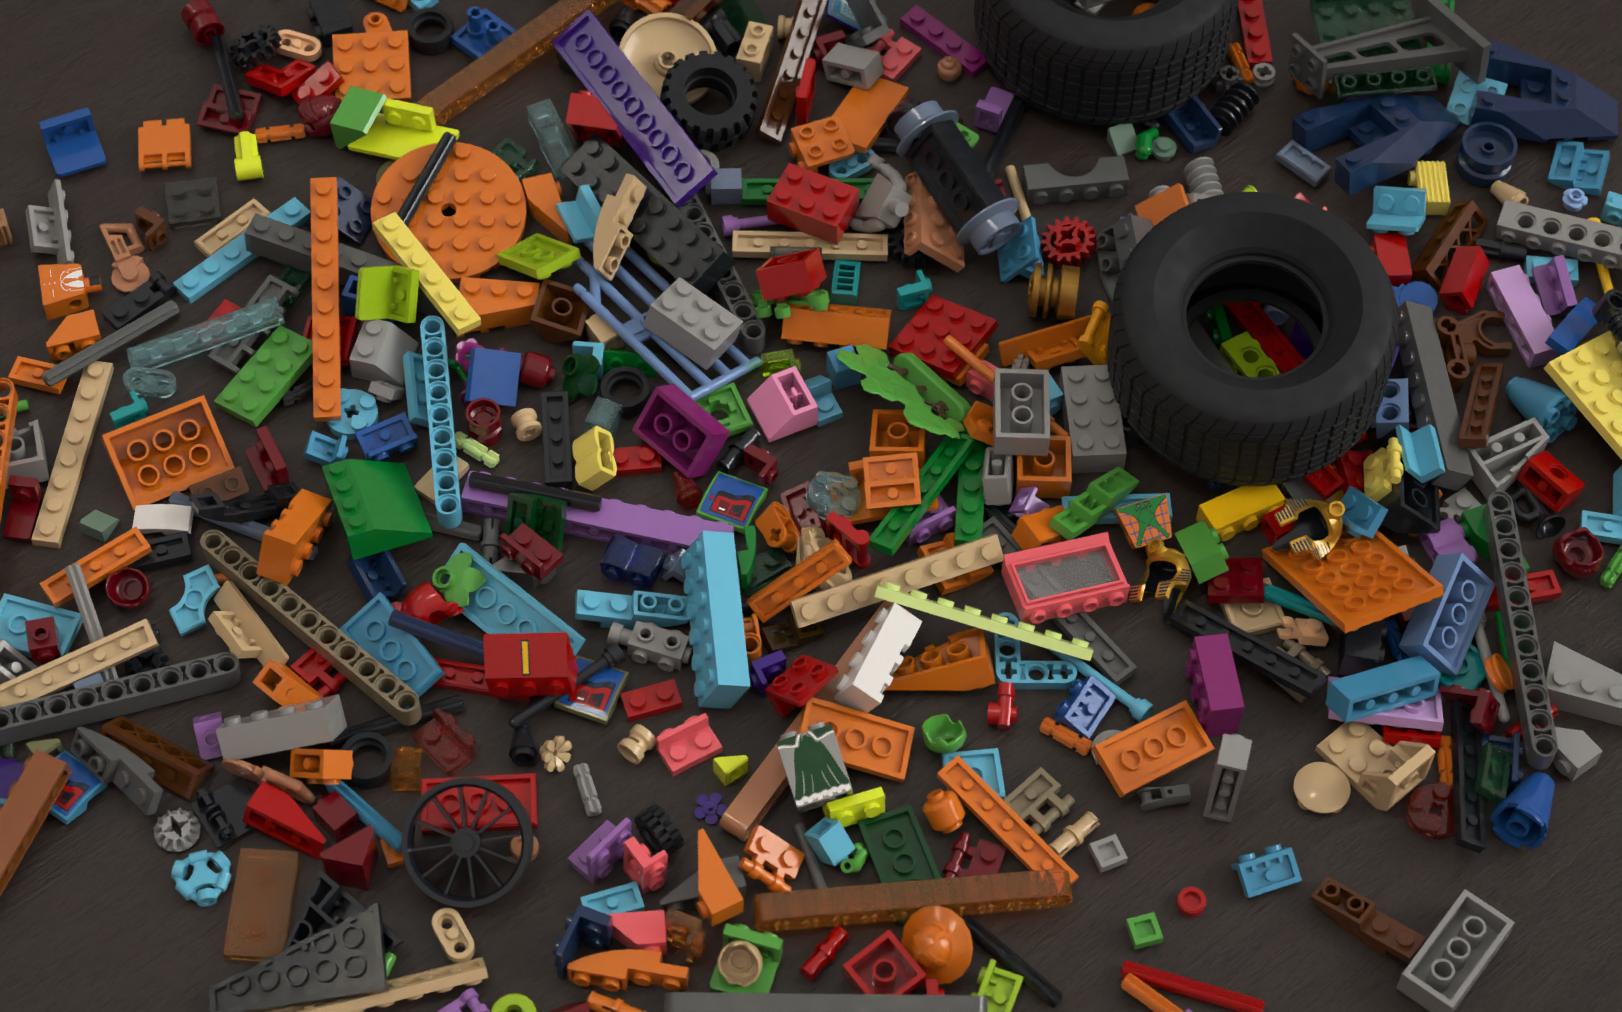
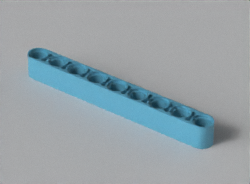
M431 315L421 321L420 330L435 505L439 524L446 529H452L459 526L462 522V506L447 341L443 320L438 316Z

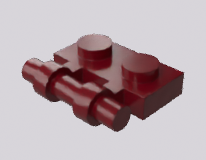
M961 832L958 840L954 841L951 848L953 852L951 859L944 866L943 883L946 887H952L955 880L963 882L960 893L988 902L1007 848L983 839H979L976 848L969 846L971 835ZM963 858L971 860L968 870L960 867Z

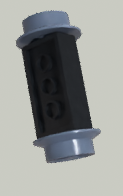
M937 101L924 102L907 112L897 122L894 131L901 140L897 147V154L899 157L908 160L957 232L956 241L958 244H972L979 255L989 254L1004 246L1020 231L1022 225L1015 216L1019 202L1016 198H1006L962 135L956 126L959 120L958 113L954 110L943 111Z

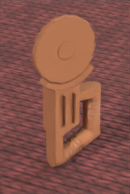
M104 223L99 225L100 231L115 261L111 264L113 270L111 275L112 284L118 291L130 293L148 281L150 277L149 268L144 264L143 258L133 256L143 252L145 247L133 223ZM108 233H127L132 245L126 246L122 235H109Z
M223 759L221 762L222 767L245 780L257 782L258 785L264 781L270 785L277 786L282 791L288 793L292 799L307 805H312L315 802V795L303 782L264 765L260 768L242 760Z

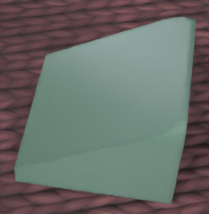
M1131 123L1119 124L1108 129L1106 140L1116 156H1125L1137 151L1135 146L1136 134Z
M95 509L81 519L79 526L82 533L106 542L120 521Z

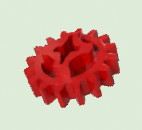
M1065 216L1064 222L1056 219L1055 226L1048 224V232H1042L1043 240L1040 241L1044 258H1048L1050 264L1057 262L1059 268H1062L1064 264L1073 266V263L1081 266L1083 258L1086 260L1091 259L1089 252H1096L1095 244L1097 239L1093 226L1089 227L1087 220L1080 223L1077 216L1073 221H1070L1068 216Z

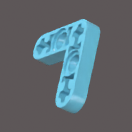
M1004 612L999 614L1008 618L1007 623L1018 626L1019 621L1012 613ZM993 632L995 680L997 684L1000 682H1010L1014 684V689L1064 690L1069 689L1076 681L1077 670L1072 663L1068 661H1021L1020 640L1007 636L1004 637V635ZM1007 645L1011 646L1015 652L1010 656H1005L999 649ZM1006 665H1010L1011 679H1006ZM1032 670H1039L1043 673L1044 677L1041 680H1033L1029 677L1028 673ZM1049 671H1052V680L1048 679ZM1061 671L1066 672L1067 679H1062Z

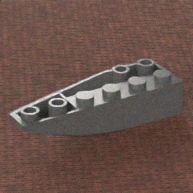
M1130 214L1096 234L1097 242L1095 247L1101 279L1111 303L1116 282L1122 271L1121 269L1137 243L1153 228L1151 220Z

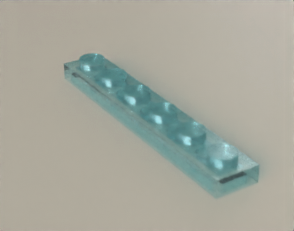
M273 297L127 348L131 371L134 375H138L284 324L285 321L277 297Z

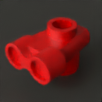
M1000 682L998 683L999 701L989 702L988 724L997 725L999 730H1011V723H1017L1018 707L1013 706L1015 700L1014 684Z

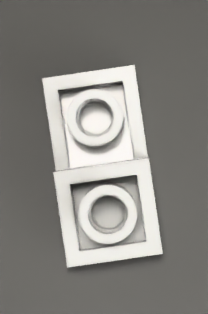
M173 504L137 505L135 507L132 528L137 527L141 534L162 532L166 536L182 532L190 534L194 508L192 506Z

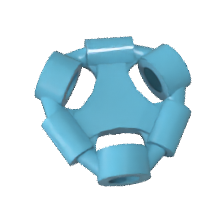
M207 850L189 853V857L183 860H176L173 865L171 878L176 882L175 889L187 901L193 900L197 902L198 906L208 907L214 905L220 893L226 891L232 875L229 873L231 862L220 850L216 853L207 852ZM211 860L221 872L214 873L207 866L208 861ZM189 865H192L194 867L193 873L189 880H185Z

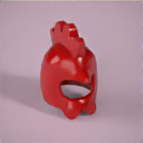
M429 581L416 587L407 595L402 603L397 601L391 603L396 611L437 626L444 619L459 615L463 611V608L459 607L457 602H447Z

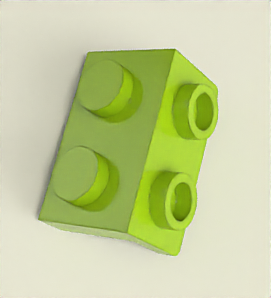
M991 959L988 968L982 966L977 980V983L981 984L979 992H972V995L988 997V1012H1012L1023 977L997 968L996 960Z

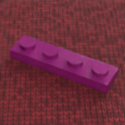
M918 5L900 18V25L941 56L944 58L952 56L958 59L962 65V71L971 78H974L989 65L982 52Z

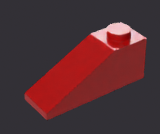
M262 781L246 805L242 822L320 860L319 853L324 851L325 837L288 793L282 791L277 786Z

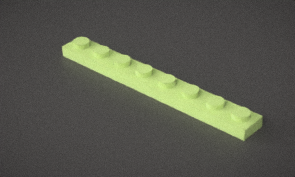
M886 581L884 586L878 584L874 597L1087 661H1090L1093 648L1088 647L1089 642L1078 638H1073L1072 642L1061 639L1062 634L1046 629L1045 634L1034 631V625L1019 621L1018 626L1007 623V617L993 613L991 618L980 615V609L965 605L964 610L953 607V601L938 597L937 602L926 599L928 594L912 589L909 594L900 591V585Z

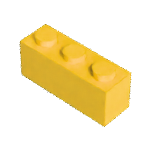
M1276 484L1241 486L1200 504L1196 520L1197 522L1205 520L1209 529L1215 528L1220 541H1227L1243 530L1250 531L1262 522L1264 514L1284 506L1286 498Z

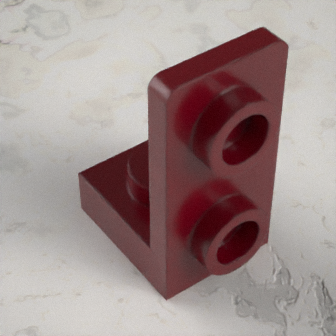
M10 475L8 487L12 496V503L3 536L9 540L30 541L43 494L37 478Z
M1452 684L1450 687L1440 686L1438 692L1448 702L1453 703L1458 699L1473 705L1470 722L1481 734L1491 735L1501 705L1492 695L1491 691L1483 688L1468 690L1456 684Z

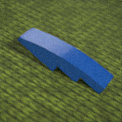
M1585 297L1552 332L1545 344L1561 355L1577 348L1599 323L1592 314V309L1596 304Z

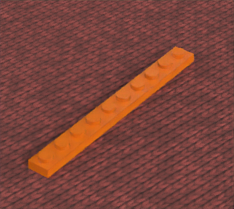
M337 177L310 178L313 414L315 422L342 421Z

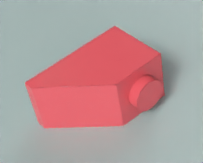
M664 910L608 914L612 916L614 938L626 948L660 951L662 955L667 954Z

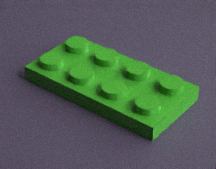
M279 325L214 400L216 407L257 427L313 362V341Z

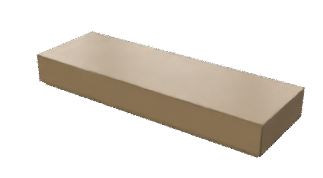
M253 198L195 240V247L209 258L243 234L255 213L265 217L271 213Z

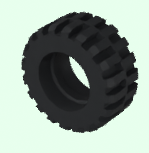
M699 51V55L695 56L694 53L685 55L684 61L683 59L677 60L673 68H669L666 73L660 95V100L695 145L708 151L711 148H715L716 151L724 150L726 144L732 147L737 144L738 138L743 139L747 134L748 128L752 125L758 102L757 86L753 85L754 78L752 74H746L747 68L742 63H735V58L729 55L727 58L721 56V52L714 51V54H708V51ZM697 88H712L721 92L728 99L731 108L718 115L703 114L690 106L685 95Z

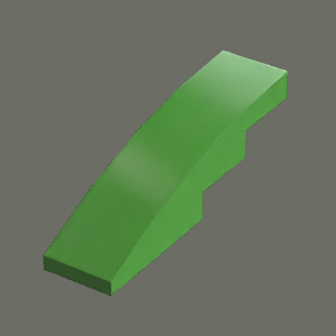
M1118 466L1092 481L1086 492L1072 499L1066 510L1052 517L1049 526L1067 540H1072L1109 513L1138 486L1140 481Z

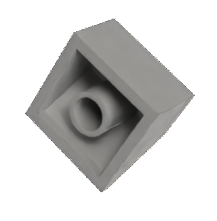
M364 320L349 358L352 377L368 381L383 380L403 388L405 384L403 355L407 351L416 353L419 343L391 322Z

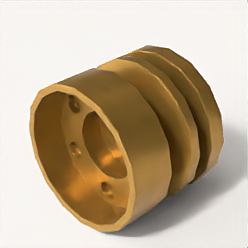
M1036 262L1029 280L1027 297L1029 317L1036 318L1037 306H1042V318L1044 319L1047 318L1051 307L1056 310L1057 320H1074L1080 267L1063 265L1060 275L1057 277L1054 276L1053 264H1048L1047 275H1041L1042 263Z

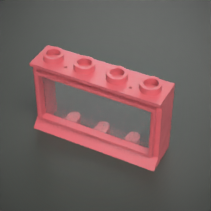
M1108 532L1005 554L1003 558L1001 574L1021 622L1039 624L1045 620L1066 618L1071 614L1092 612L1098 608L1118 606L1127 602L1130 584L1127 583L1112 549Z

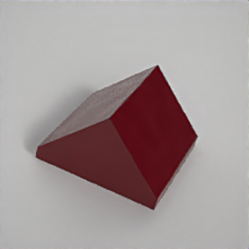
M372 825L365 827L319 853L324 872L341 886L369 890L379 857Z

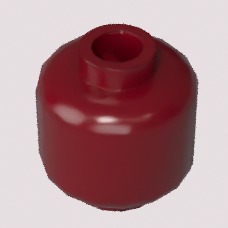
M528 351L524 356L521 355L519 382L538 389H542L546 382L552 383L556 368L551 366V358L532 351Z

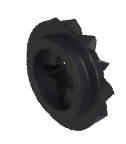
M161 647L148 650L124 662L125 674L130 676L170 666L168 655L163 652ZM151 660L153 668L145 667L142 669L140 661L148 663Z

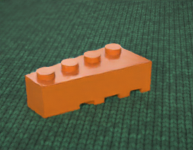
M301 489L290 502L288 509L285 508L281 512L280 519L273 521L271 524L272 530L267 529L263 533L256 574L285 585L289 584L293 576L297 577L302 569L303 560H308L311 556L313 544L320 542L324 526L329 527L334 515V512L330 511L332 499Z

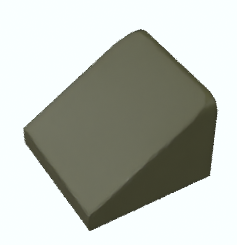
M59 738L33 741L25 744L30 756H33L36 749L53 757L64 751Z

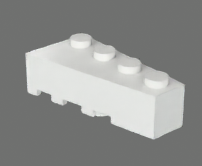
M896 603L888 609L883 607L874 620L877 623L873 631L870 629L861 642L864 645L860 653L856 652L848 664L851 667L847 675L843 674L837 682L835 688L838 691L833 699L841 705L868 713L882 702L884 698L882 693L890 686L893 677L890 675L895 672L904 659L900 652L904 653L910 647L922 623L920 619Z

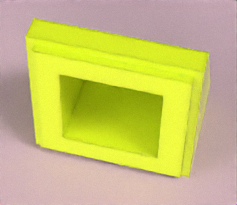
M740 755L714 758L713 771L721 782L728 786L748 773V757Z

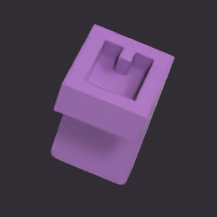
M991 87L985 101L979 99L976 105L974 126L997 133L1014 98V93Z

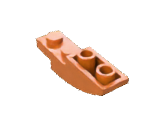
M626 949L601 952L570 962L567 967L568 981L583 987L589 985L601 986L603 989L611 992L618 990L626 991L629 980L641 986L659 985L669 991L687 990L689 982L688 967L662 963V952L652 950Z

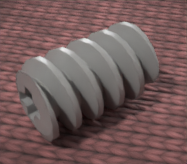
M1200 157L1186 165L1183 174L1190 193L1214 196L1224 194L1221 190L1222 186L1216 174L1217 170L1212 158Z

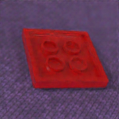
M932 294L888 348L890 354L895 356L901 353H913L932 371L955 380L968 363L943 343L944 339L951 335L975 355L998 328V323L996 319Z

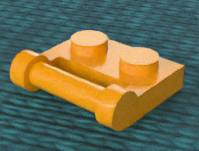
M1103 301L1094 302L1084 335H1081L1077 342V346L1093 365H1107L1111 314L1108 311L1109 306Z

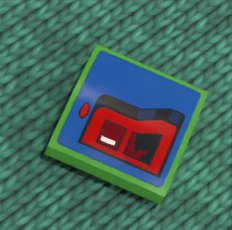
M718 471L706 490L695 516L714 522H726L734 526V531L744 534V527L752 526L756 513L767 497L768 488Z

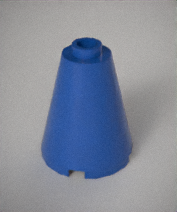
M1541 772L1531 773L1495 807L1490 816V822L1493 821V831L1503 842L1515 848H1519L1520 845L1529 846L1528 849H1535L1541 846L1547 836L1555 791V783L1552 778Z

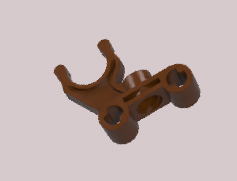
M1482 310L1459 322L1451 316H1442L1438 319L1436 329L1444 353L1453 393H1457L1462 388L1470 373L1469 366L1475 364L1476 351L1487 357H1507L1512 349L1510 342H1493L1487 339L1481 330V327L1487 324L1500 326L1505 317L1503 311Z

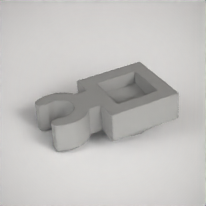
M1464 487L1444 500L1443 507H1440V517L1444 519L1453 518L1459 523L1463 511L1481 506V504Z

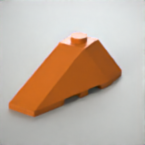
M976 627L948 636L949 641L938 647H935L933 644L925 647V652L914 658L912 656H905L900 666L890 675L893 677V680L885 690L969 691L995 684L994 667L985 630Z

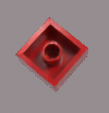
M819 247L769 258L756 270L763 300L773 299L774 303L789 299L788 296L795 294L799 298L806 297L814 289L819 288L820 283L827 278Z
M890 930L886 931L847 961L842 969L843 976L858 994L912 995L925 984L926 979L925 972Z

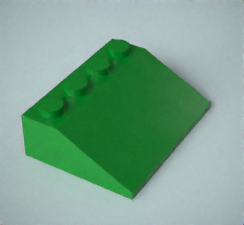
M345 459L322 466L330 499H332L334 510L353 560L433 537L405 463Z

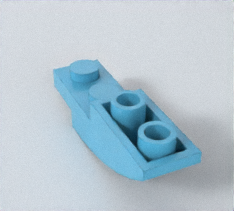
M577 589L575 595V619L600 622L601 628H611L613 622L623 624L627 629H633L636 621L643 623L651 622L660 628L688 623L686 616L688 596L634 590L633 595L630 596Z

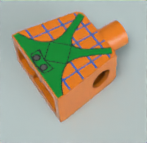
M1166 493L1113 509V513L1131 548L1136 549L1144 546L1148 558L1152 554L1147 549L1150 540L1156 537L1161 540L1172 537Z

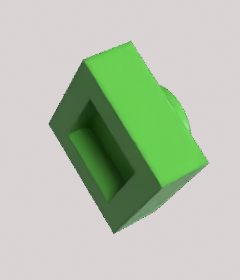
M1154 912L1126 919L1125 924L1134 950L1163 942V935Z

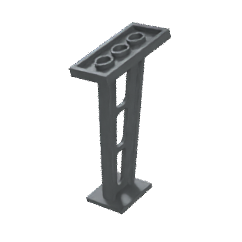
M1416 0L1414 20L1314 46L1309 45L1296 32L1293 33L1291 36L1288 72L1318 99L1324 97L1325 80L1446 63H1453L1479 85L1486 80L1491 43L1440 0ZM1423 37L1433 47L1405 50L1397 43ZM1381 46H1388L1396 52L1373 57H1363L1357 53ZM1343 55H1349L1354 59L1328 64L1326 60Z

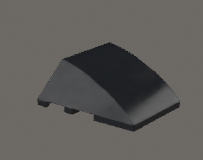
M319 868L315 885L311 894H308L306 897L304 910L300 919L295 922L284 949L324 929L328 930L344 922L345 918L353 914L357 915L368 908ZM382 921L386 954L402 944L403 941Z

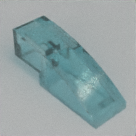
M550 98L526 106L527 120L534 130L538 145L556 178L560 180L567 177L560 169L575 154V151Z

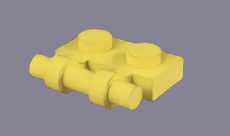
M1390 438L1386 449L1380 448L1363 461L1364 491L1367 496L1376 502L1392 491V483L1398 484L1401 482L1404 469L1403 464L1400 462L1402 446L1399 444L1398 438Z

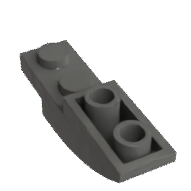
M77 727L70 751L103 784L113 782L146 815L156 813L163 789L152 780L155 771L137 755L115 741L87 728Z

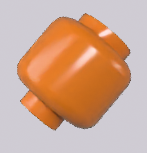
M936 789L927 795L928 800L923 805V812L935 831L950 833L963 824L962 819L965 816V809L953 791Z

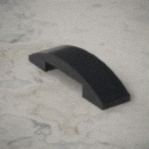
M294 482L268 485L267 495L221 501L216 492L189 496V501L198 515L204 518L231 523L249 522L268 518L281 513L285 508L288 509L290 502L300 490Z

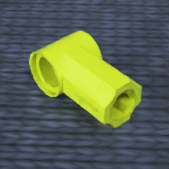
M249 131L240 132L239 135L234 137L236 154L234 162L237 181L263 178L256 134H251Z

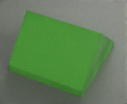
M350 86L330 122L336 147L341 149L367 135L387 96L382 93Z

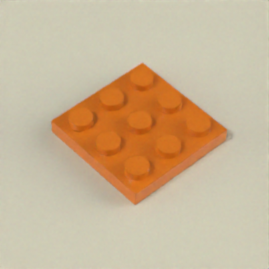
M407 30L332 35L333 64L345 80L335 90L336 97L343 100L350 86L382 93L389 99L412 102Z

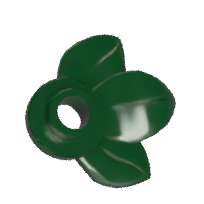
M573 354L568 355L564 359L562 371L566 378L563 382V391H568V402L572 403L580 392L587 396L595 394L598 381L594 373L600 367V363L595 356L590 354L586 356Z

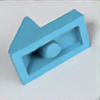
M818 375L804 381L818 406V427L843 418V412L831 392V379Z

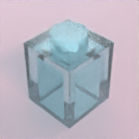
M598 396L585 419V433L593 427L599 426L609 431L614 438L623 421L622 405Z

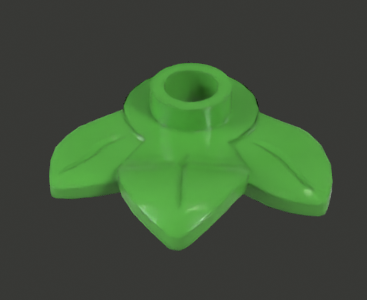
M470 553L454 555L446 566L437 568L432 575L434 588L444 593L447 602H457L461 608L469 606V593L480 589L485 582L484 575L477 569L470 567L472 562V555ZM450 576L449 581L444 584L445 578Z

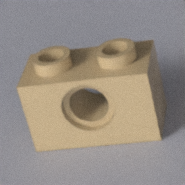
M749 21L736 57V63H742L747 68L746 74L751 73L755 82H761L773 47V26Z

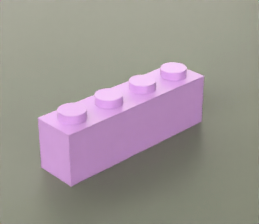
M1520 265L1491 272L1486 289L1498 311L1505 313L1503 321L1528 368L1546 365L1558 358L1560 354L1545 344L1554 328L1550 316L1545 313L1541 306L1540 297L1534 293L1530 286L1528 275L1523 273Z

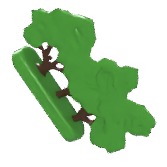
M868 344L855 345L858 355L849 351H838L837 358L842 363L866 376L864 380H861L864 391L878 394L888 401H898L905 405L903 414L910 425L925 429L936 435L945 434L951 439H960L958 432L964 431L963 421L971 409L969 403L913 353H901L895 357L893 364H891L885 352ZM931 409L936 411L938 413V416L933 414L931 412Z

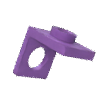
M1037 487L1019 488L1008 512L1020 518L1024 514L1029 513L1031 515L1040 512L1046 507L1050 508V505L1035 496L1038 490Z
M221 711L193 718L200 756L204 760L222 756L216 729L223 723Z

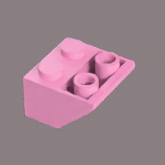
M796 366L771 375L747 398V403L768 442L817 425L818 406Z

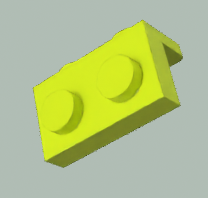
M878 787L828 802L822 806L825 817L840 821L844 828L857 824L859 820L885 813V794L882 787Z

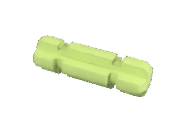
M461 431L455 433L456 447L458 449L463 448V452L480 462L484 461L483 464L490 468H494L499 463V454L492 450L488 451V447L471 437L467 438L468 435Z

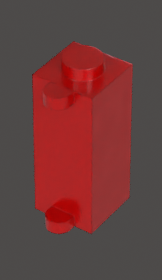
M1480 245L1457 247L1439 291V295L1449 311L1456 310L1458 314L1466 315L1467 311L1474 306L1490 264Z

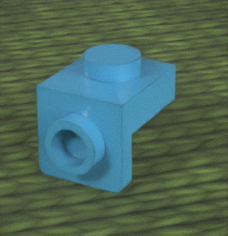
M312 430L308 436L303 458L323 466L342 461L348 452V447L345 446L347 436L341 435L338 440H335Z

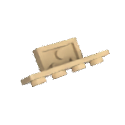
M225 581L214 597V602L221 611H213L208 618L215 628V632L224 640L230 652L235 654L238 659L257 658L263 667L269 660L286 664L289 660L288 654L232 581Z

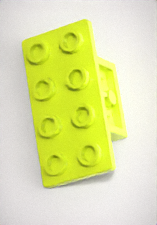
M386 98L382 106L384 114L378 113L367 135L350 143L348 149L398 160L403 155L419 147L438 143L445 132L454 134L456 141L460 134L459 130L437 126L432 107Z

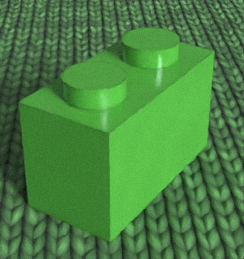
M1205 520L1174 533L1182 553L1186 556L1199 584L1229 571L1225 562L1229 555L1223 543L1218 545L1221 541L1215 528L1209 529Z

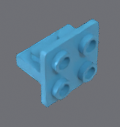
M1032 216L1021 222V229L1013 239L997 249L1000 279L1004 283H1007L1018 274L1030 279L1036 262L1042 263L1041 275H1044L1040 236L1037 235L1035 218Z

